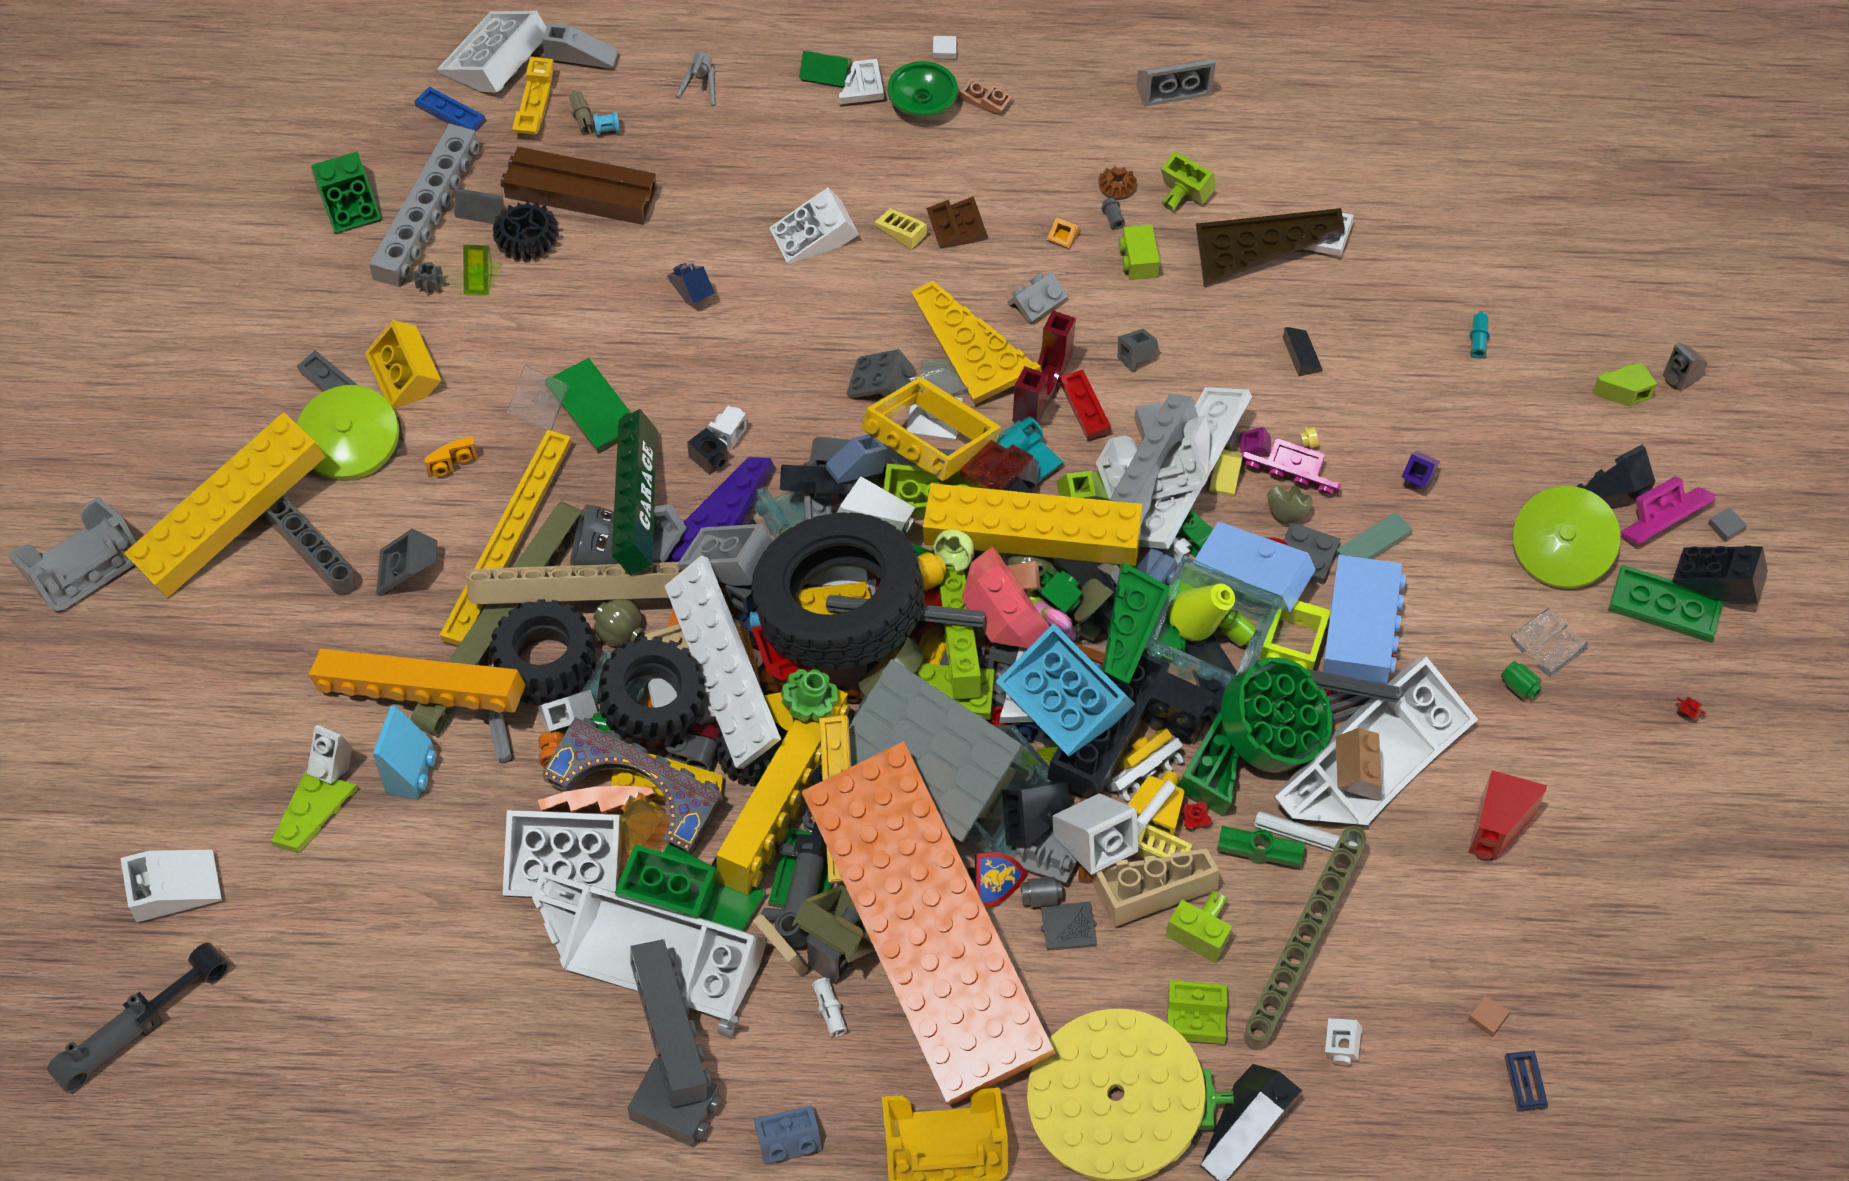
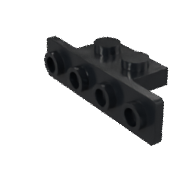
M781 465L780 490L815 493V498L830 499L831 494H839V499L845 500L858 479L837 483L825 467ZM879 474L863 477L878 486Z

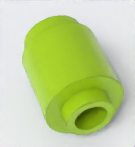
M1230 609L1219 624V630L1238 646L1250 644L1256 636V626L1237 610Z

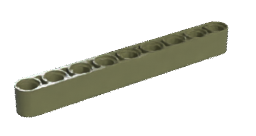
M1349 826L1342 832L1247 1022L1243 1036L1244 1042L1253 1050H1261L1268 1045L1362 855L1367 837L1364 830L1360 827ZM1353 840L1358 846H1350L1346 841ZM1335 863H1342L1347 869H1339L1335 866ZM1330 886L1334 888L1336 892L1329 893L1325 891L1323 887ZM1318 909L1322 911L1324 915L1316 916L1311 912V910ZM1308 933L1313 939L1305 940L1299 934ZM1290 956L1297 957L1301 963L1293 964L1287 958ZM1283 980L1289 987L1281 988L1275 982ZM1266 1004L1273 1005L1277 1011L1267 1012L1263 1006ZM1260 1029L1264 1032L1265 1036L1256 1037L1252 1034L1251 1030Z

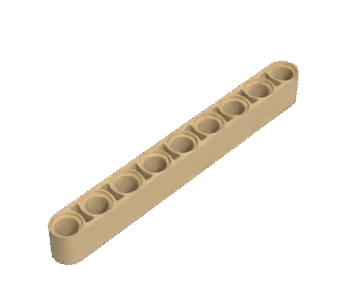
M679 562L652 563L651 566L633 575H629L620 564L485 568L469 571L466 578L468 600L474 604L525 603L528 601L537 602L539 599H545L546 602H551L552 600L669 598L665 585L683 570L677 566Z

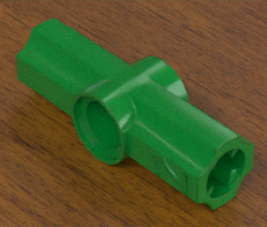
M1222 826L1217 851L1245 856L1256 864H1264L1269 861L1300 868L1305 843L1275 837L1265 829L1251 832ZM1261 844L1265 846L1266 849L1257 848L1255 845Z

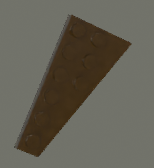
M1342 209L1196 223L1203 286L1343 234L1345 226Z

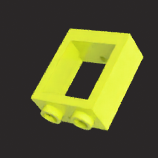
M1298 600L1291 612L1275 607L1262 647L1260 660L1285 658L1302 665L1306 669L1313 670L1331 610ZM1279 619L1317 630L1310 655L1272 644Z

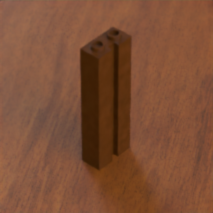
M518 146L514 156L511 155L509 158L507 172L503 173L501 177V187L504 188L505 198L524 202L528 201L534 204L538 202L539 205L641 225L645 222L657 191L656 174L652 172Z

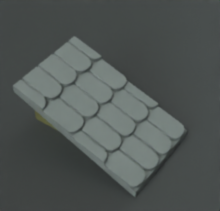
M892 659L883 670L877 683L868 694L864 704L849 726L851 766L903 741L905 742L949 834L961 842L964 841L978 817L988 818L1002 796V789L1007 788L1017 772L1010 765L1023 746L1014 738Z

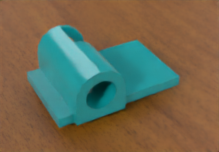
M1032 417L1017 421L1001 433L995 448L992 449L994 454L1036 459L1039 462L1037 484L1064 464V461L1043 443V431ZM1031 425L1036 427L1038 433L1032 429Z

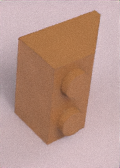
M1356 728L1336 736L1338 789L1371 799L1381 800L1379 733Z

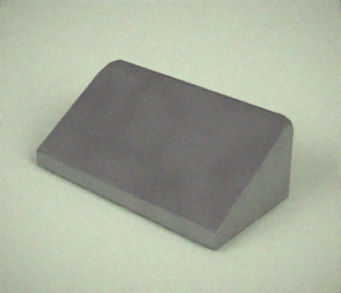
M459 188L455 190L454 214L456 218L494 224L496 216H500L501 210H505L503 196Z

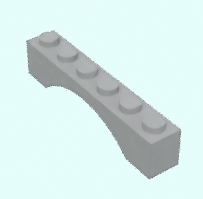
M1168 395L1109 501L1142 504V521L1150 509L1155 481L1166 455L1177 441L1185 437L1183 431L1185 424L1189 420L1198 417L1193 397Z

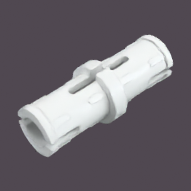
M829 978L816 980L813 982L812 987L818 999L819 1014L825 1019L829 1036L832 1038L841 1037L847 1033V1027L840 1012V1001L835 998Z

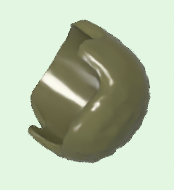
M1278 485L1267 493L1268 504L1272 513L1278 520L1283 522H1293L1302 518L1312 507L1313 501L1311 496L1303 495L1297 486L1291 487L1290 491H1285Z

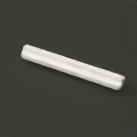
M1262 811L1257 813L1254 825L1258 828L1331 851L1334 850L1340 838L1338 835ZM1353 840L1346 841L1350 846H1358Z

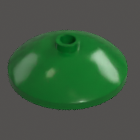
M917 61L905 64L894 71L889 78L887 92L891 103L901 112L916 117H930L946 111L953 105L958 94V84L954 75L947 68L933 62Z

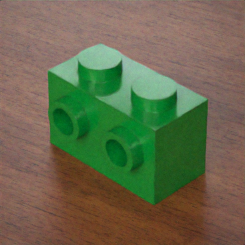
M1048 567L1040 576V589H1036L1038 593L1064 613L1068 609L1072 611L1081 600L1079 596L1083 593L1077 588L1080 583L1063 570L1059 573L1051 567Z

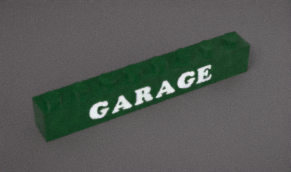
M641 409L625 414L618 422L612 556L629 575H633L651 566L653 562L657 428Z

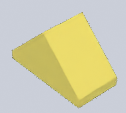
M1223 449L1213 468L1209 492L1234 497L1243 458L1241 456L1242 453Z

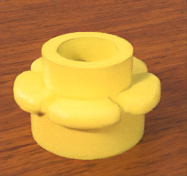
M1306 426L1304 428L1305 432L1300 433L1304 447H1309L1313 450V448L1320 446L1315 427L1307 428Z

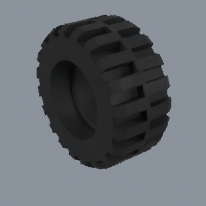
M539 599L537 603L532 604L528 601L522 603L521 608L517 609L514 607L508 611L509 616H503L498 621L499 628L496 627L492 632L490 652L494 667L517 669L526 685L520 701L528 703L531 700L534 705H543V702L550 703L572 696L574 691L579 693L585 687L584 681H590L593 676L592 670L596 667L594 638L591 626L586 622L585 616L579 611L575 612V607L569 604L562 606L561 601L552 600L551 602H546L545 599ZM541 640H555L568 647L559 659L548 664H531L520 658L521 653L526 647Z
M639 637L638 642L633 643L632 640L623 643L622 650L616 648L611 652V657L606 659L603 664L597 694L601 717L607 718L606 725L610 730L617 729V734L623 740L626 737L631 738V743L640 745V742H647L648 747L656 746V743L661 741L663 745L672 743L674 736L676 739H680L686 734V729L691 730L696 723V718L700 715L705 692V678L703 672L699 671L700 664L697 659H690L691 652L685 647L679 649L677 642L672 640L669 643L663 642L662 637H654V640H647V637ZM640 676H657L671 684L676 691L677 697L671 703L662 707H646L632 700L627 694L625 686Z

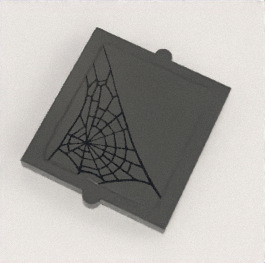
M1090 902L1041 906L1043 921L1041 931L1045 935L1047 951L1096 946L1094 931L1096 921L1092 918Z

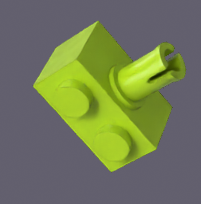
M1176 151L1161 168L1164 183L1173 188L1165 199L1162 200V205L1166 209L1170 207V211H1174L1185 196L1203 205L1217 188L1213 172Z
M1211 891L1202 909L1184 900L1180 901L1168 921L1166 937L1216 963L1229 942L1233 926L1216 918L1224 904H1226L1227 899L1223 894H1220L1217 900L1218 892Z

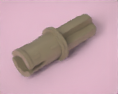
M572 91V94L569 95L573 108L572 115L577 119L582 134H589L586 126L589 127L592 133L595 130V125L590 116L591 109L586 105L583 94L580 91Z

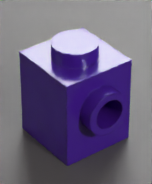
M1416 451L1411 454L1401 477L1408 480L1407 483L1420 489L1422 487L1425 488L1430 485L1440 461Z

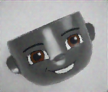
M586 504L577 524L569 566L619 564L612 556L614 511L595 505Z

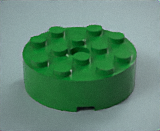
M1268 658L1254 664L1233 677L1227 685L1222 698L1223 728L1232 746L1248 763L1267 772H1287L1313 760L1321 750L1325 749L1332 732V711L1323 687L1319 689L1310 677L1312 673L1292 660Z

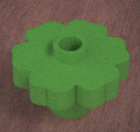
M799 669L795 673H791L788 676L787 683L783 685L781 691L782 704L790 707V715L792 717L798 718L803 722L808 721L810 718L819 722V718L829 717L832 708L836 705L838 700L837 686L828 683L829 676L817 669H813L809 673Z

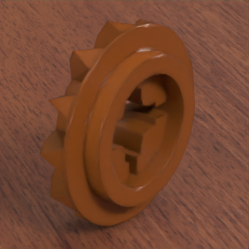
M1114 166L1112 169L1106 168L1104 173L1100 174L1098 185L1105 195L1113 198H1124L1135 191L1137 178L1134 177L1133 171H1126L1125 166L1122 169H1117ZM1114 179H1116V180L1122 179V183H1120V182H1118V181L1113 182V180H1114Z

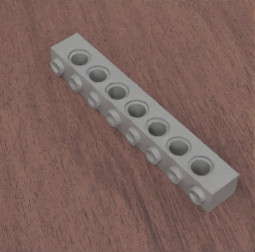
M448 124L369 263L373 280L400 287L404 279L409 277L411 266L420 257L421 248L425 242L429 241L431 231L434 225L439 223L444 207L449 205L454 189L456 190L459 187L460 179L463 173L468 171L473 155L478 153L479 141H477L475 130Z

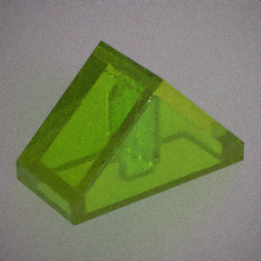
M464 244V294L489 295L493 270L489 245Z

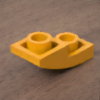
M473 436L448 443L428 455L424 459L428 477L454 472L452 464L477 459Z

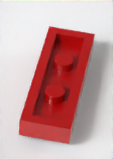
M1084 370L1061 375L1059 379L1060 385L1087 440L1111 433V425Z

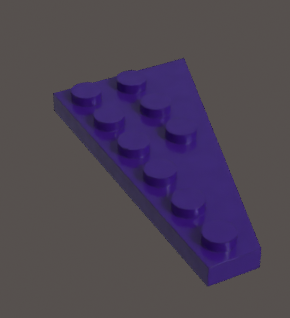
M748 457L684 521L687 528L665 562H679L701 528L741 525L774 466L771 458Z

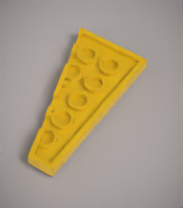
M934 281L911 291L916 304L974 405L1014 386L1024 366L1042 372L1039 364L1029 360L1025 353L1020 349L1014 348L1005 337L981 318L975 317L967 307H963L956 302L952 295Z

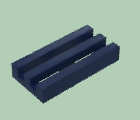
M1535 1050L1506 1053L1504 1058L1517 1112H1523L1524 1109H1529V1111H1534L1536 1108H1540V1110L1547 1109L1548 1102ZM1526 1058L1529 1061L1538 1100L1535 1101L1524 1061ZM1516 1059H1517L1518 1068H1519V1072H1520V1076H1521V1080H1522V1084H1523V1088H1524V1092H1525V1097H1526V1101H1525V1102H1524V1098H1523V1094H1522V1090H1521V1086H1520V1082H1519V1078H1518V1074H1517V1070H1516V1065H1515V1061H1514V1060H1516Z

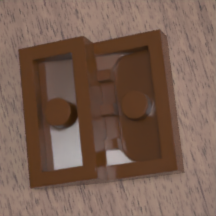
M974 196L952 205L948 199L926 208L939 247H955L988 238Z

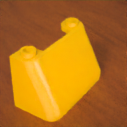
M1000 1087L978 1090L971 1097V1108L912 1112L911 1102L906 1097H882L889 1181H1000L1007 1175L1008 1136Z

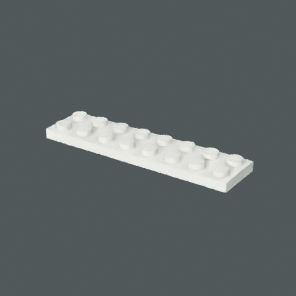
M1205 387L1195 404L1198 417L1206 416L1210 428L1209 474L1252 398L1249 389ZM1202 487L1151 500L1150 509L1141 524L1139 547L1169 549Z
M700 556L667 583L665 589L692 658L697 659L700 664L699 671H702L704 674L705 691L736 768L744 769L779 742L781 738L708 557Z

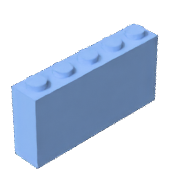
M1344 555L1338 556L1323 672L1384 684L1388 682L1389 673H1395L1396 658L1391 656L1392 652L1397 653L1399 637L1394 636V631L1399 632L1401 616L1396 615L1397 610L1402 611L1404 595L1399 594V590H1404L1406 575L1401 574L1402 563Z

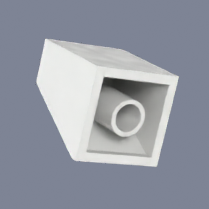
M862 477L858 479L837 513H862L880 518L895 526L902 533H908L915 520L911 518L915 510L914 506Z
M1099 793L1053 815L1054 837L1091 875L1138 852L1137 810L1134 807Z

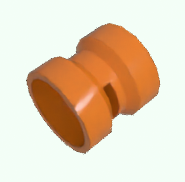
M551 731L539 736V748L542 750L539 754V763L542 767L546 768L564 737L563 733Z

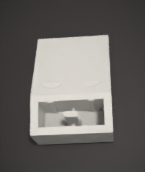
M829 187L769 228L788 264L838 249L859 235L841 199Z
M213 850L146 851L121 858L128 908L136 922L222 901Z

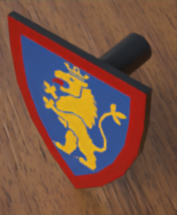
M1000 852L976 853L975 868L970 867L967 870L970 878L975 879V888L985 908L997 905L1008 898L1020 886V883L1028 873L1020 862L1010 855Z

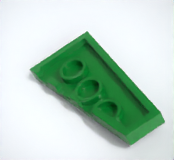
M1126 563L1120 565L1102 671L1108 677L1124 685L1130 683L1171 588Z

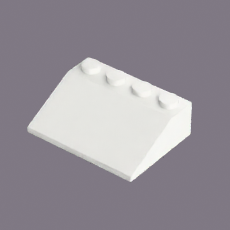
M490 11L438 67L437 71L480 92H499L504 88L507 80L518 72L517 69L530 59L531 54L536 48L543 44L542 38L546 25L537 11Z
M507 810L502 895L533 897L540 871L615 892L619 878L624 815Z

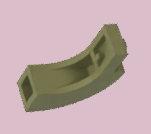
M910 635L898 647L886 654L874 668L858 679L859 688L866 697L891 659L914 674L918 670L923 660V652Z

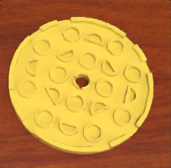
M1106 1009L1080 1016L1064 1025L1050 1037L1049 1040L1056 1055L1032 1067L1028 1082L1027 1100L1035 1132L1048 1150V1153L1065 1168L1068 1167L1074 1172L1083 1175V1177L1095 1181H1137L1157 1174L1158 1170L1164 1168L1172 1161L1175 1162L1191 1145V1140L1196 1134L1198 1127L1200 1128L1203 1119L1206 1091L1202 1069L1197 1056L1189 1043L1177 1030L1161 1019L1144 1012L1129 1009ZM1115 1087L1125 1092L1123 1098L1119 1101H1112L1108 1097L1109 1092Z

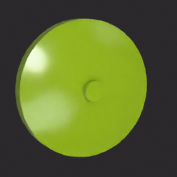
M358 385L338 386L320 393L305 406L296 423L316 442L326 456L312 471L324 478L336 481L357 480L376 472L391 458L399 439V423L390 403L378 392Z
M1557 486L1536 494L1522 507L1514 524L1513 547L1520 565L1535 580L1553 588L1576 589L1594 583L1611 568L1620 547V527L1613 510L1598 495L1579 487Z

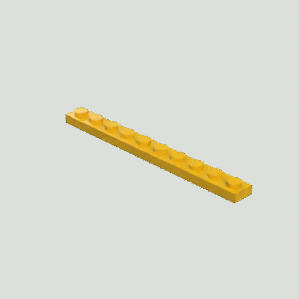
M550 430L546 431L474 569L508 567L572 444L570 436ZM467 584L440 633L441 641L459 646L487 606V604H474L468 600Z

